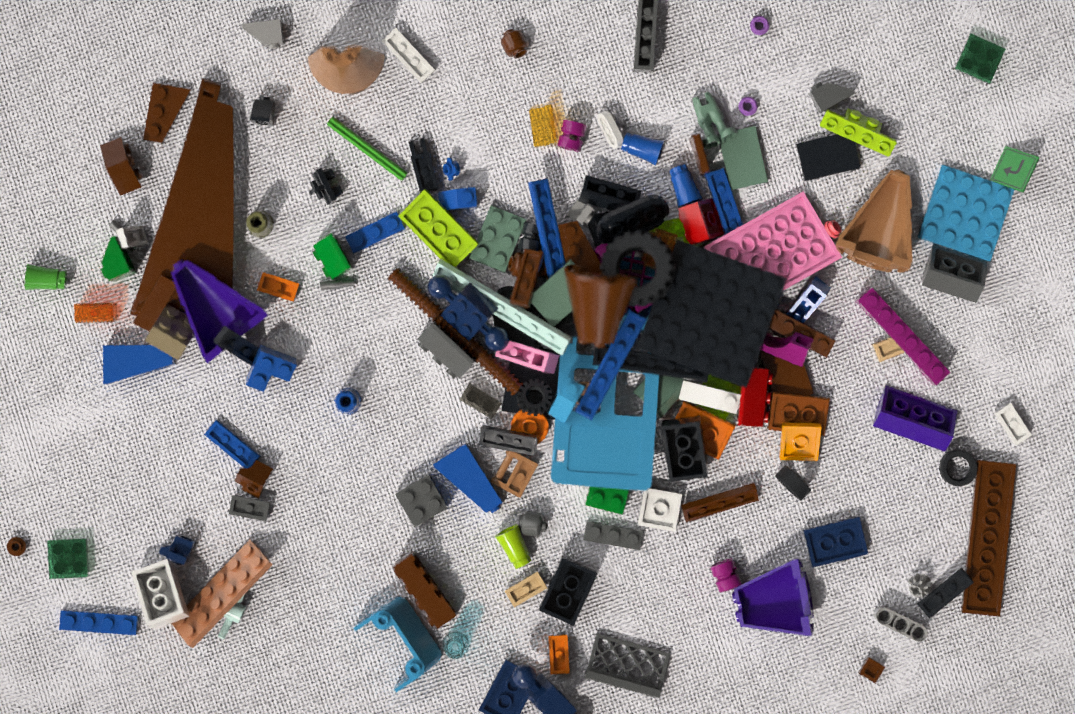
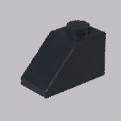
M259 97V100L254 99L250 121L257 125L273 126L276 103L271 101L270 97Z

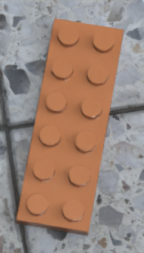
M249 539L186 605L190 617L171 624L187 645L194 648L273 564L255 542Z

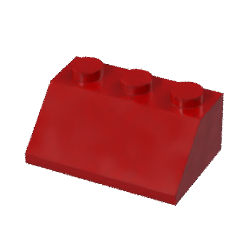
M754 367L747 388L741 387L739 426L764 427L765 423L769 422V412L766 410L767 404L771 403V393L768 390L769 385L773 383V373H770V369Z

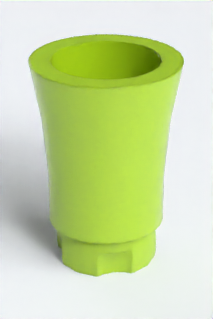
M518 524L510 526L494 536L504 549L510 562L513 563L515 569L523 567L532 561Z

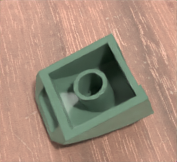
M659 376L657 415L662 418L679 399L682 383L687 381L686 379ZM645 378L633 391L643 402Z

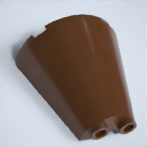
M573 264L566 265L564 267V274L578 335V343H594V346L598 348H604L606 344L614 343L634 289L636 278L620 274L607 277L588 273L587 267Z

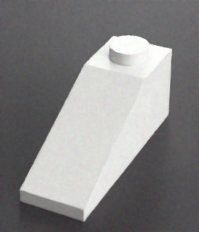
M683 381L679 395L680 400L734 414L737 413L741 397L738 394Z

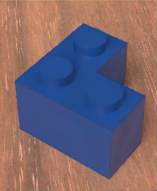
M260 345L246 377V386L264 392L271 375L290 382L297 366L296 358Z

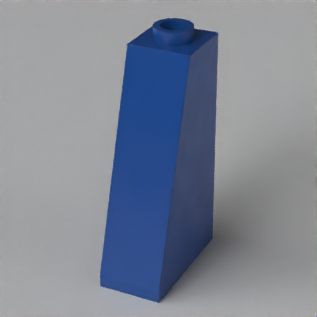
M103 345V384H112L174 365L177 359L153 345Z
M464 444L433 464L442 475L484 512L490 511L494 513L501 508L500 504L503 501L467 444Z

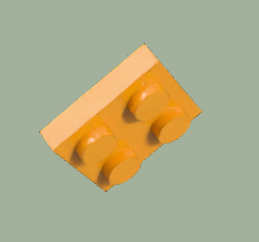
M782 423L780 460L818 461L821 424Z

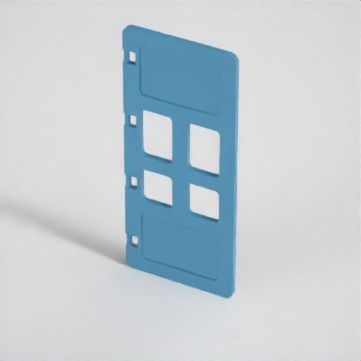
M634 257L635 260L644 262L645 257ZM622 261L620 265L621 270L629 269L630 262ZM635 263L632 265V270L643 269V265ZM646 266L644 275L654 277L655 270ZM634 277L636 278L635 284L639 287L641 278ZM643 279L642 286L647 285L651 280ZM653 304L644 309L639 315L648 319ZM627 312V313L625 314V316L623 317L622 322H621V324H620V327H621L622 323L624 322V320H625V318H626L628 312ZM577 337L573 338V343H569L565 353L560 355L557 396L568 377L574 380L575 369L597 370L599 366L592 365L594 356L576 353ZM619 370V372L639 373L633 371ZM641 373L645 375L643 415L640 417L616 415L614 413L616 376L601 403L600 412L595 414L592 421L573 410L566 423L555 418L551 480L555 484L646 491L651 487L659 375ZM558 450L564 451V462L557 461Z

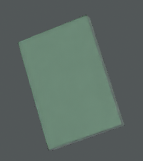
M756 126L736 130L738 135L727 143H722L718 134L727 180L731 190L768 182Z
M569 260L536 289L532 297L531 303L553 327L572 311L564 274V267L566 265H575L572 260Z

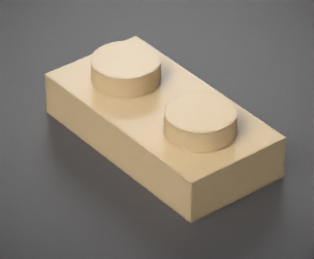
M537 571L506 589L505 593L515 608L547 589V586Z

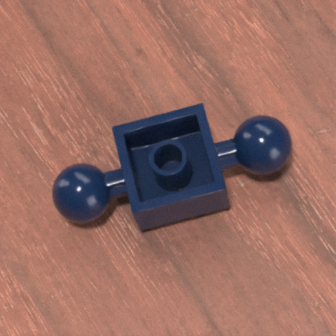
M438 274L429 280L428 291L430 295L436 299L445 298L450 303L440 316L464 338L470 341L480 330L485 335V343L489 349L501 351L507 347L509 343L508 332L502 327H492L487 323L499 308L473 284L469 283L457 295L452 291V282L447 276Z
M521 664L514 669L512 674L513 682L517 687L525 689L529 693L527 698L543 714H577L575 713L577 711L576 708L542 673L537 676L534 667L529 664Z

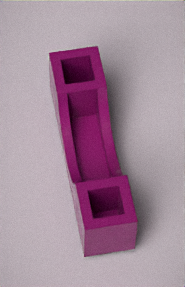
M767 332L761 350L802 367L814 339L797 332L786 338L775 337Z

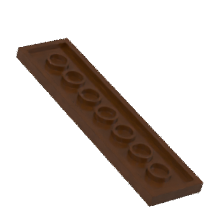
M977 460L978 468L974 481L965 566L966 573L974 583L963 591L961 612L1000 617L1016 464Z

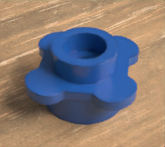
M447 158L446 164L443 165V172L448 176V180L452 181L454 179L453 176H458L460 173L459 163L453 161L452 158Z

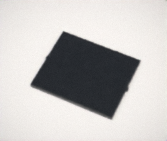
M540 346L536 348L559 355L554 374L542 372L511 361L508 370H510L511 375L514 374V377L519 379L520 383L528 382L529 379H532V381L539 379V382L543 380L545 385L548 384L550 386L552 402L549 409L544 411V415L547 419L555 420L548 413L557 397L560 354ZM505 387L501 411L517 413L522 409L519 408V403L517 402L518 392L512 396L510 395L511 392H507ZM531 391L527 395L528 401L532 404H538L542 400L541 394L537 391Z

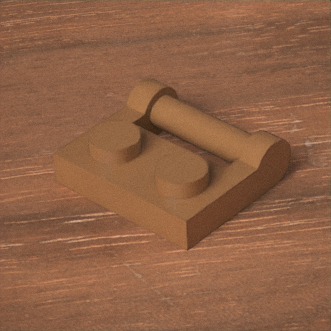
M506 451V456L500 468L490 482L521 498L538 464L517 452ZM515 458L518 462L507 483H504L501 480L512 459Z

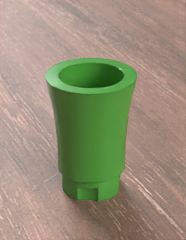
M27 264L25 290H57L66 288L67 271Z

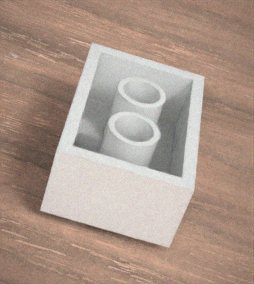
M165 559L131 572L144 618L149 628L155 630L190 617L174 563Z

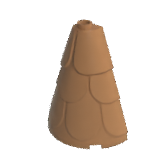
M890 170L838 237L836 249L839 253L843 254L845 252L848 254L847 258L849 260L879 271L892 273L893 269H898L897 272L902 273L910 270L913 261L910 176L901 170Z

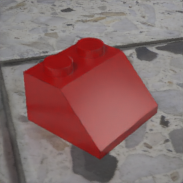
M713 198L678 208L679 219L683 223L685 238L689 244L693 245L725 235Z

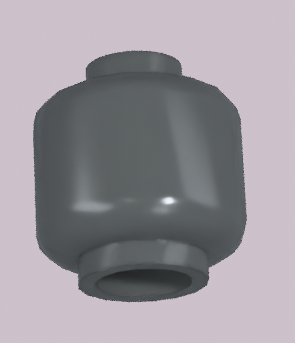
M527 511L524 515L520 516L519 528L523 535L538 538L543 532L547 531L548 521H545V516L542 513Z

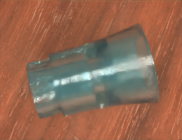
M450 632L443 639V650L448 657L458 659L467 653L469 640L462 632ZM454 643L459 646L457 650L452 648Z

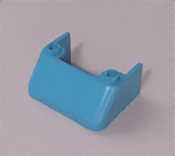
M404 597L393 599L357 623L353 628L357 631L370 621L380 630L388 629L393 625L414 656L405 666V672L408 677L395 685V692H398L422 676L441 659L442 653L439 646L409 601Z

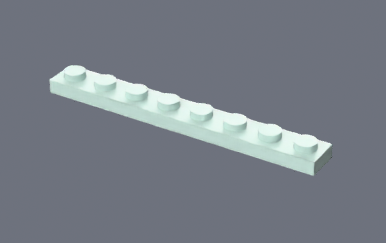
M442 259L437 263L433 276L438 274L447 276L452 282V289L460 293L469 283L473 284L499 308L494 315L560 355L565 353L571 341L570 336L520 306L512 305L507 298Z

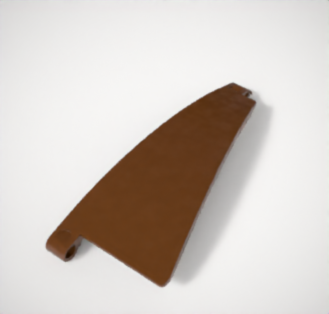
M202 78L177 168L130 315H137L161 273L173 279L171 274L175 270L173 266L181 259L184 262L186 260L191 261L233 289V107L217 101L221 83ZM175 289L167 304L178 310L185 311L177 289Z

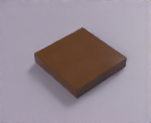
M696 134L690 138V143L699 174L702 176L707 174L710 168L701 136Z

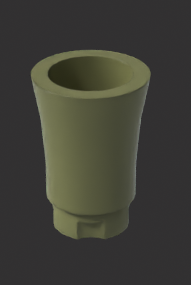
M265 211L251 213L246 221L249 232L259 238L268 236L274 227L273 218ZM257 220H260L262 224L257 227L255 223Z

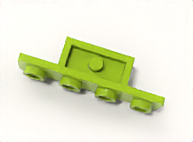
M847 108L844 116L827 110L820 122V127L887 157L890 156L897 143V140L880 133L881 122L873 117L861 114L858 110Z

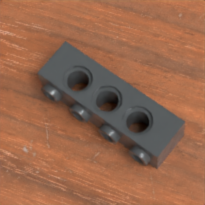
M638 0L633 72H653L658 0Z

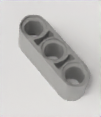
M878 606L874 610V619L880 624L917 642H922L927 638L928 631L922 624L885 606ZM884 610L887 611V618L880 620L879 613ZM899 619H904L905 625L902 628L896 627V622ZM920 627L922 634L914 637L913 632L915 628Z

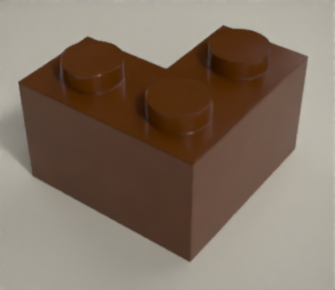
M122 137L100 145L105 169L120 196L141 188L140 179L143 178L139 168H134L135 162L131 155L132 150L129 143L125 144Z

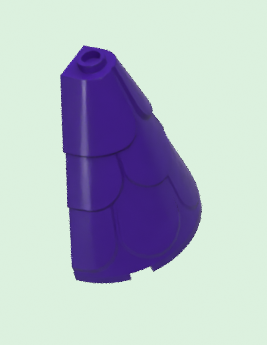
M181 259L173 266L175 270L171 274L181 304L185 307L200 352L207 363L225 350L213 341L224 325L242 336L268 316L263 308L240 295L238 291L220 282L216 276L191 261L186 260L184 262Z

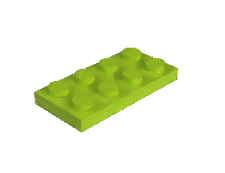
M424 189L398 216L440 259L455 268L480 244L427 189Z

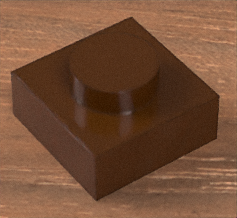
M867 657L858 673L876 684L885 666Z

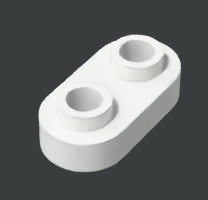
M608 111L599 113L597 116L598 123L612 148L622 146L624 134L619 130L614 115Z

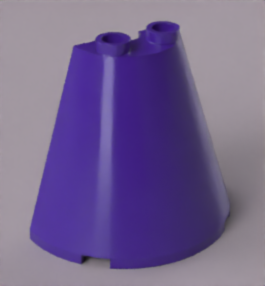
M794 559L734 588L732 599L734 603L738 604L739 611H736L735 615L737 622H740V627L812 636L814 631V623L810 624V619L814 618L812 595L806 571L802 572L801 570L803 563L800 559Z

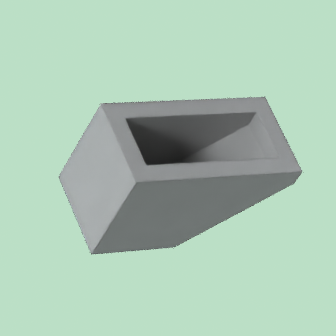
M280 19L242 24V28L265 47H269V49H279L280 45H285L282 21Z

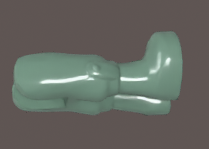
M708 91L704 93L706 105L702 106L697 96L692 98L698 119L697 123L705 133V138L702 141L705 149L715 148L720 145V140L712 128V123L716 125L722 143H727L738 135L734 127H727L724 122L723 112L720 110L712 94Z

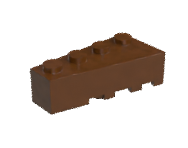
M414 551L394 564V573L399 579H402L407 592L415 597L417 600L415 603L418 608L426 612L428 615L426 619L432 627L436 626L438 629L457 616L456 611Z

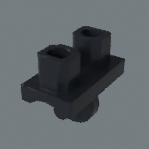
M320 168L312 174L315 180L310 182L313 188L309 191L310 196L316 194L318 200L324 198L327 205H329L343 194L339 184L331 187L328 182L335 178L332 168L324 170Z

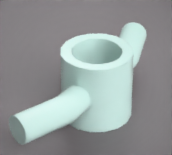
M244 596L223 616L226 619L218 634L219 638L225 639L233 621L236 623L240 622L246 606L241 604Z

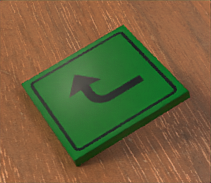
M1005 146L990 181L1024 193L1040 158Z

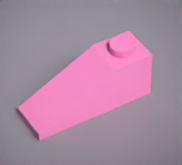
M510 340L505 349L495 353L496 357L552 374L555 372L559 359L557 354Z

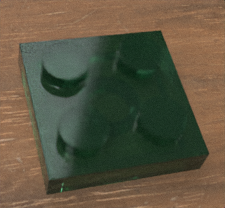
M970 33L954 69L989 85L1006 49Z
M87 538L47 541L49 579L89 577Z

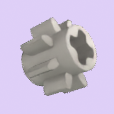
M917 573L915 577L912 576L908 581L911 584L908 589L915 597L921 596L924 598L925 595H929L932 591L930 587L932 582L924 574Z

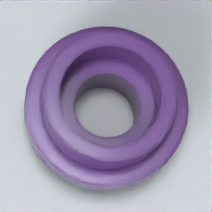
M756 16L750 23V29L756 35H764L769 29V21L763 16ZM762 23L763 28L758 29L756 24Z
M744 97L740 100L738 108L741 114L751 116L757 111L758 104L754 98ZM746 103L751 105L750 110L745 109L744 105Z

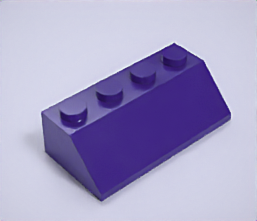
M885 385L875 412L873 426L945 452L954 437L957 410Z

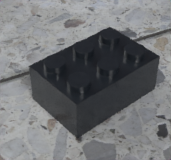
M693 416L663 420L661 430L669 481L708 477L709 470L701 417Z
M561 556L540 603L539 611L574 626L597 576V571Z

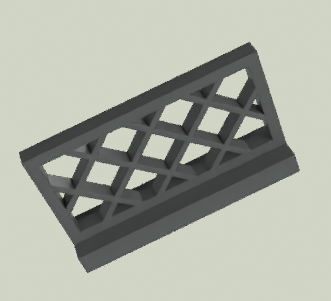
M596 633L584 678L650 697L660 698L671 653ZM599 638L607 640L611 648L601 653L597 646ZM620 644L625 645L629 653L621 658L615 650V647ZM612 649L617 660L608 664L603 654ZM639 649L644 650L648 658L638 663L633 652ZM657 654L665 656L663 665L656 668L651 659ZM631 655L636 665L626 669L621 659ZM601 656L606 665L600 670L592 668L593 660ZM649 660L654 670L645 675L640 664ZM619 661L624 672L618 675L613 674L609 666ZM636 666L643 675L637 680L632 679L628 671ZM655 671L660 678L658 686L650 684L647 676Z

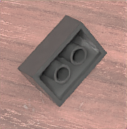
M933 245L923 273L922 286L977 303L985 287L987 262Z
M433 322L417 339L420 341L418 346L425 352L429 350L434 355L432 359L440 366L443 363L448 368L446 372L454 379L456 376L460 379L475 363L465 351Z

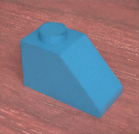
M568 377L548 414L566 423L585 387Z

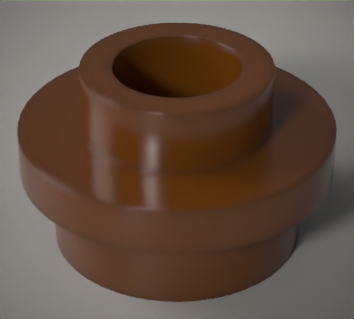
M20 537L11 538L7 543V551L12 556H20L26 551V542ZM15 543L19 545L18 550H15L13 548V545Z

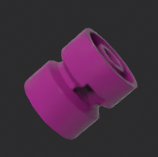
M563 120L561 127L563 135L559 136L557 147L581 152L583 144L581 137L585 136L587 125Z
M733 558L710 566L713 577L717 578L715 583L719 592L731 590L742 584L739 574L735 573L737 568Z

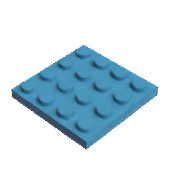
M941 165L917 238L991 262L1014 189Z

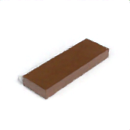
M530 249L524 250L510 299L512 305L530 308L545 255L543 252Z
M162 273L160 274L133 320V324L150 332L176 289L173 279Z

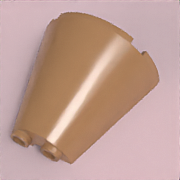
M349 46L342 53L338 52L335 47H322L308 56V63L315 79L326 89L339 94H354L371 86L379 77L384 65L385 55L362 46Z

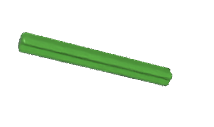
M330 118L327 123L330 128L399 180L403 181L407 176L405 170L336 118Z

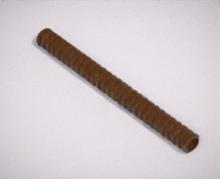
M400 267L396 268L389 275L388 281H392V284L396 285L398 290L401 289V293H405V297H409L411 302L414 301V305H418L419 310L422 309L424 314H428L427 317H431L432 322H436V325L440 326L441 330L444 329L445 334L450 335V339L453 338L455 343L458 342V346H462V350H466L472 359L475 358V362H479L480 367H484L485 371L488 370L489 375L494 376V380L497 379L498 383L503 384L502 387H506V391L511 392L510 395H515L519 391L520 386H523V382L520 383L519 379L514 377V374H510V370L507 371L505 369L506 366H502L501 362H497V358H493V354H489L483 345L480 346V342H476L475 337L470 341L464 338L440 316L445 309H441L439 304H435V300H431V296L428 297L426 292H422L423 289H419L418 284H414V281L410 280L409 276H405V272H401Z

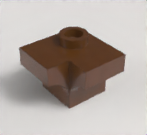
M256 460L252 467L240 468L234 482L243 486L242 491L259 499L271 477L273 468Z

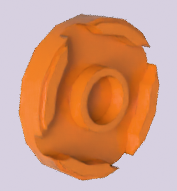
M522 409L519 410L511 421V430L538 435L537 444L541 443L548 433L549 423L544 414L540 415V413L537 416H534V414L530 416L527 415L528 412L525 411L524 413Z

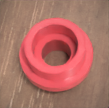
M835 220L825 222L824 226L829 236L832 238L839 237V234L842 232L840 225Z

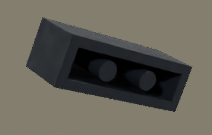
M586 175L578 201L613 211L639 200L641 190Z

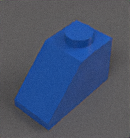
M475 187L438 192V201L447 211L478 208Z

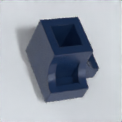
M178 534L171 545L161 546L158 554L166 556L172 563L181 566L182 564L185 565L190 559L196 541Z

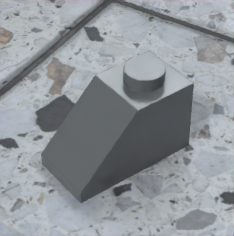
M819 82L811 87L812 91L809 93V96L820 114L854 95L855 91L827 82L822 85Z

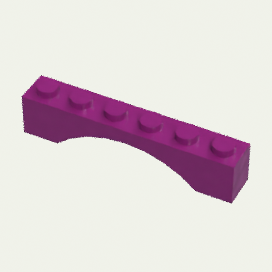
M868 288L855 300L860 308L904 351L932 385L939 384L950 373L873 288Z

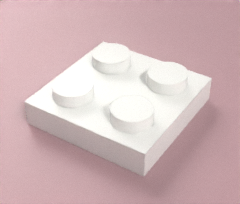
M652 488L643 491L637 525L676 532L682 494Z

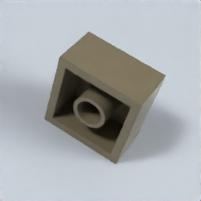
M167 304L145 341L179 360L194 336V331L191 329L187 315Z

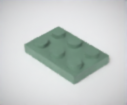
M491 205L477 238L480 244L472 251L469 259L505 273L526 219Z

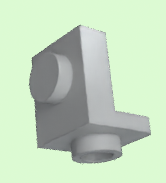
M577 200L567 213V216L582 226L584 222L588 224L593 218V208Z

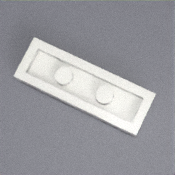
M397 28L382 40L420 83L424 82L435 71Z

